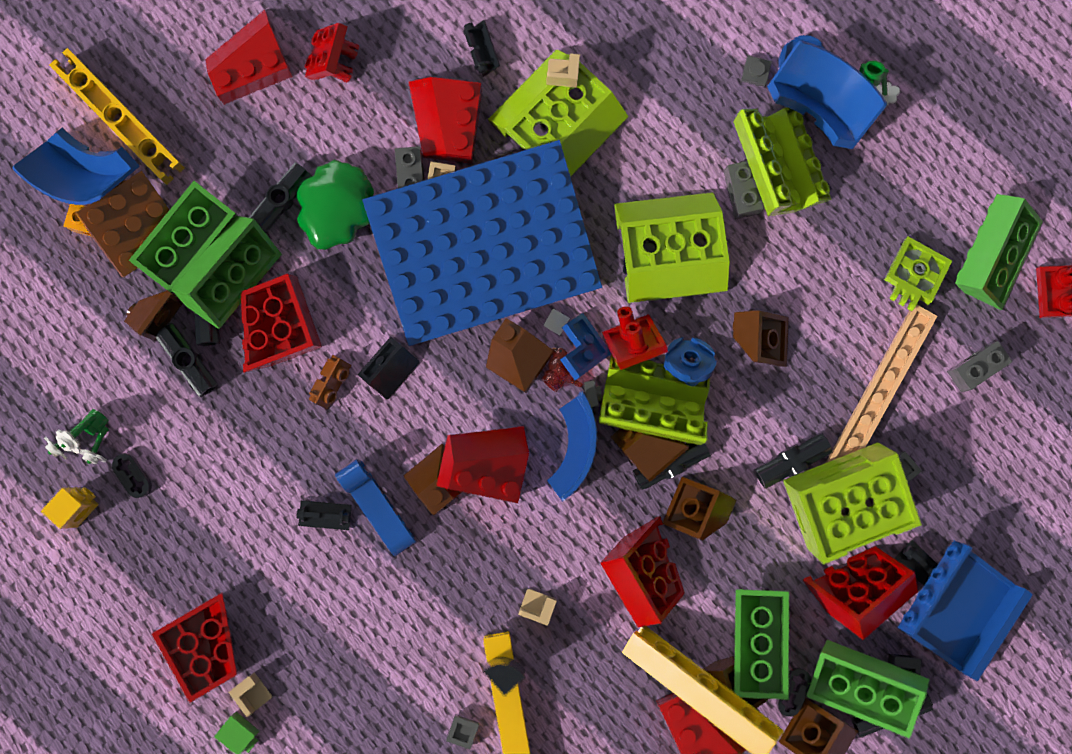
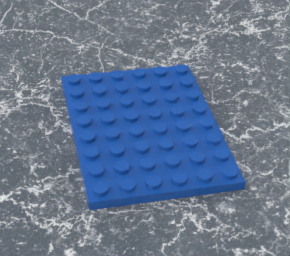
M560 140L362 199L408 346L602 288Z

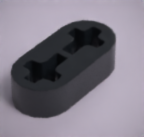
M120 454L114 458L112 462L113 472L127 493L134 498L147 496L151 492L152 483L137 459L130 454ZM121 460L130 461L128 469L131 474L126 470H120L119 467L122 466ZM132 478H135L138 482H144L145 485L142 486L143 492L134 491L133 488H135L136 483Z
M793 668L788 672V700L793 693L792 702L795 706L794 708L789 707L786 711L785 706L782 704V701L786 699H777L776 706L783 715L791 717L800 711L811 685V676L807 671L802 668ZM800 673H803L802 678L805 680V683L799 684L796 691H794L796 682L792 680L793 676H799Z

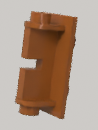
M334 355L330 359L327 358L320 372L321 375L327 378L325 382L319 379L316 380L309 392L310 397L308 400L325 409H329L330 405L337 398V392L341 384L348 378L349 369L352 365Z

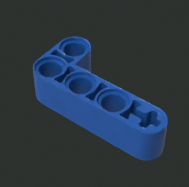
M356 459L337 472L335 477L342 488L352 495L389 551L394 556H397L413 545L416 539L400 515L394 512V507L387 496L381 493L378 488L380 486L371 473L366 471L364 468L365 464L361 460Z

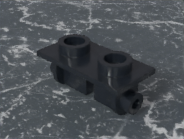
M482 20L475 26L473 23L465 24L463 34L466 37L468 46L473 47V50L470 52L475 64L474 68L480 74L482 73L484 77L500 67L486 21Z
M301 500L300 508L297 509L296 518L299 519L298 526L349 530L352 505Z
M913 540L895 557L898 562L915 572L916 579L923 586H925L932 571L938 565Z

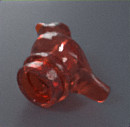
M551 348L555 352L549 360V370L544 372L545 375L541 378L542 381L554 392L562 389L564 384H573L581 388L583 384L578 380H574L560 360L568 354L564 348Z

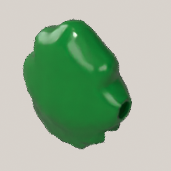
M334 159L328 164L317 167L315 175L304 180L297 191V199L302 210L298 215L297 221L299 227L306 233L310 244L316 249L327 250L337 245L349 244L354 241L358 229L370 224L362 199L372 197L374 195V188L363 169Z

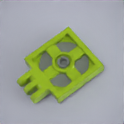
M908 236L903 241L884 279L895 286L889 299L895 301L899 294L902 295L898 302L901 306H904L908 299L911 300L907 307L910 311L914 310L919 300L929 305L934 300L952 260Z

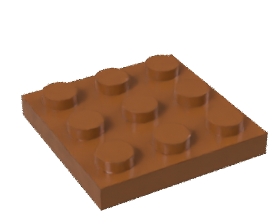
M141 170L117 185L100 200L86 205L75 214L121 277L124 278L138 268L128 260L168 213L169 208Z

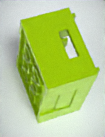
M875 443L783 480L806 547L823 564L846 556L849 551L894 533L898 535L921 526L898 454L880 443ZM868 498H873V505L869 507L866 506V500ZM848 507L850 510L849 514L842 516V509Z

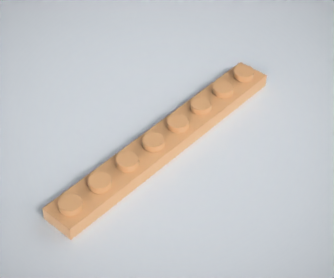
M916 305L913 311L909 310L832 450L833 453L829 455L825 463L867 446L937 318L935 314L919 305Z

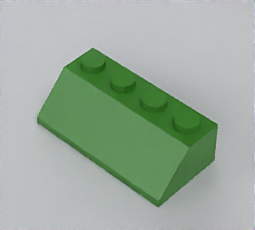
M193 181L128 261L166 290L174 293L171 289L231 220L238 215L201 185Z
M1001 194L996 195L993 203L988 208V214L983 225L978 229L976 240L969 249L967 259L962 269L958 272L955 282L964 293L999 310L1003 309L1043 223L1025 198Z
M235 216L171 290L186 307L220 329L241 304V291L256 286L282 253L254 219Z
M736 589L734 693L743 698L788 700L789 592Z
M827 640L822 649L807 697L910 738L930 679Z

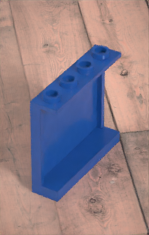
M954 540L946 549L945 555L937 567L932 571L923 589L917 594L908 612L904 614L898 628L956 670L978 682L1033 594L1027 589L1015 585L971 551L972 547Z

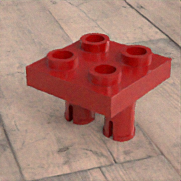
M338 22L319 29L314 33L311 41L313 45L312 52L305 62V68L307 69L305 73L306 78L317 80L333 76L345 83L350 81L351 75L348 73L352 74L353 69L338 63L340 54L352 60L358 54L354 50H359V45L345 39L348 26Z
M1072 265L1036 268L1039 317H1072Z
M628 306L621 307L617 311L620 325L602 332L603 338L620 370L668 352L667 345L650 315L647 314L634 319L633 311Z

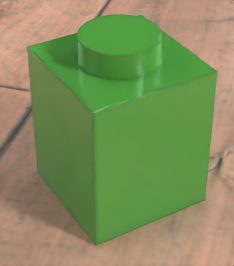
M235 712L228 718L214 737L234 754H242L244 751L249 753L259 741L255 737L260 730L239 713Z

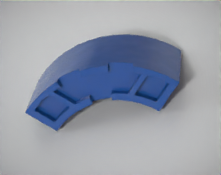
M802 40L797 42L767 86L775 104L786 106L802 115L805 112L809 113L817 119L814 124L824 132L832 145L842 148L853 149L887 106V102L879 90L855 67L834 53Z
M62 127L46 142L13 166V170L32 187L53 199L68 204L86 205L100 200L140 166L123 147L114 151L94 153L89 151L88 146L76 140Z
M582 391L578 393L576 398L559 409L568 430V448L561 466L547 481L562 502L571 496L585 479L591 467L596 449L595 419L590 404Z

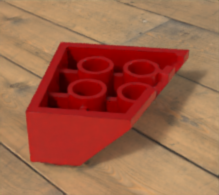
M263 10L205 59L207 72L217 97L224 105L293 77L266 10Z
M437 77L410 81L409 87L423 158L473 164L482 97L481 83Z
M287 273L241 291L242 323L244 324L242 347L245 357L243 373L270 367L322 347L297 276Z
M524 426L448 435L436 486L518 504L529 457Z
M660 516L624 536L600 562L638 628L662 623L685 594L676 564L669 562L667 556V549L670 547L668 539L661 538L658 526L663 525Z
M876 546L848 558L847 565L835 570L830 566L824 569L825 575L813 580L811 576L802 579L825 611L863 640L918 592L915 572Z
M223 593L151 634L189 703L238 675Z
M675 693L656 700L680 754H743L747 751L746 748Z

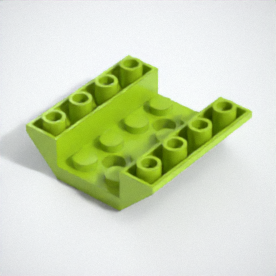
M556 49L491 115L488 121L505 137L509 135L524 150L560 140L571 177L629 116L613 92L580 61L577 88L583 92L581 99L574 100L569 96L570 90L575 87L546 85L549 59L569 60V54ZM538 124L546 125L548 133L543 136L537 135L534 132L535 126Z
M783 108L766 117H762L758 109H742L738 112L733 123L768 217L794 213L832 200L829 194V185L824 180L820 170L821 163L815 156L812 148V139L804 127L802 114L790 108Z
M713 192L614 204L617 229H621L627 269L625 287L628 303L728 291L730 260L722 210ZM695 234L705 236V246L699 247L694 243L693 237ZM645 240L654 241L656 251L652 253L645 251L643 242Z
M611 354L598 424L702 445L707 440L708 422L704 421V409L710 389V378L699 382L696 386H688L685 382L671 375L664 368V364L651 360H646L620 370Z

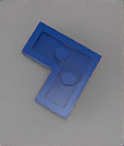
M581 313L562 327L576 347V349L560 359L574 380H577L611 355L609 348L584 313Z

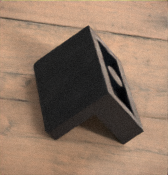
M390 336L357 375L385 399H389L420 361Z

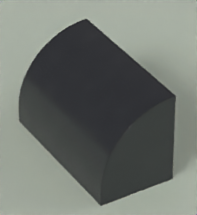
M494 658L484 665V674L504 696L525 678L523 666L511 658Z

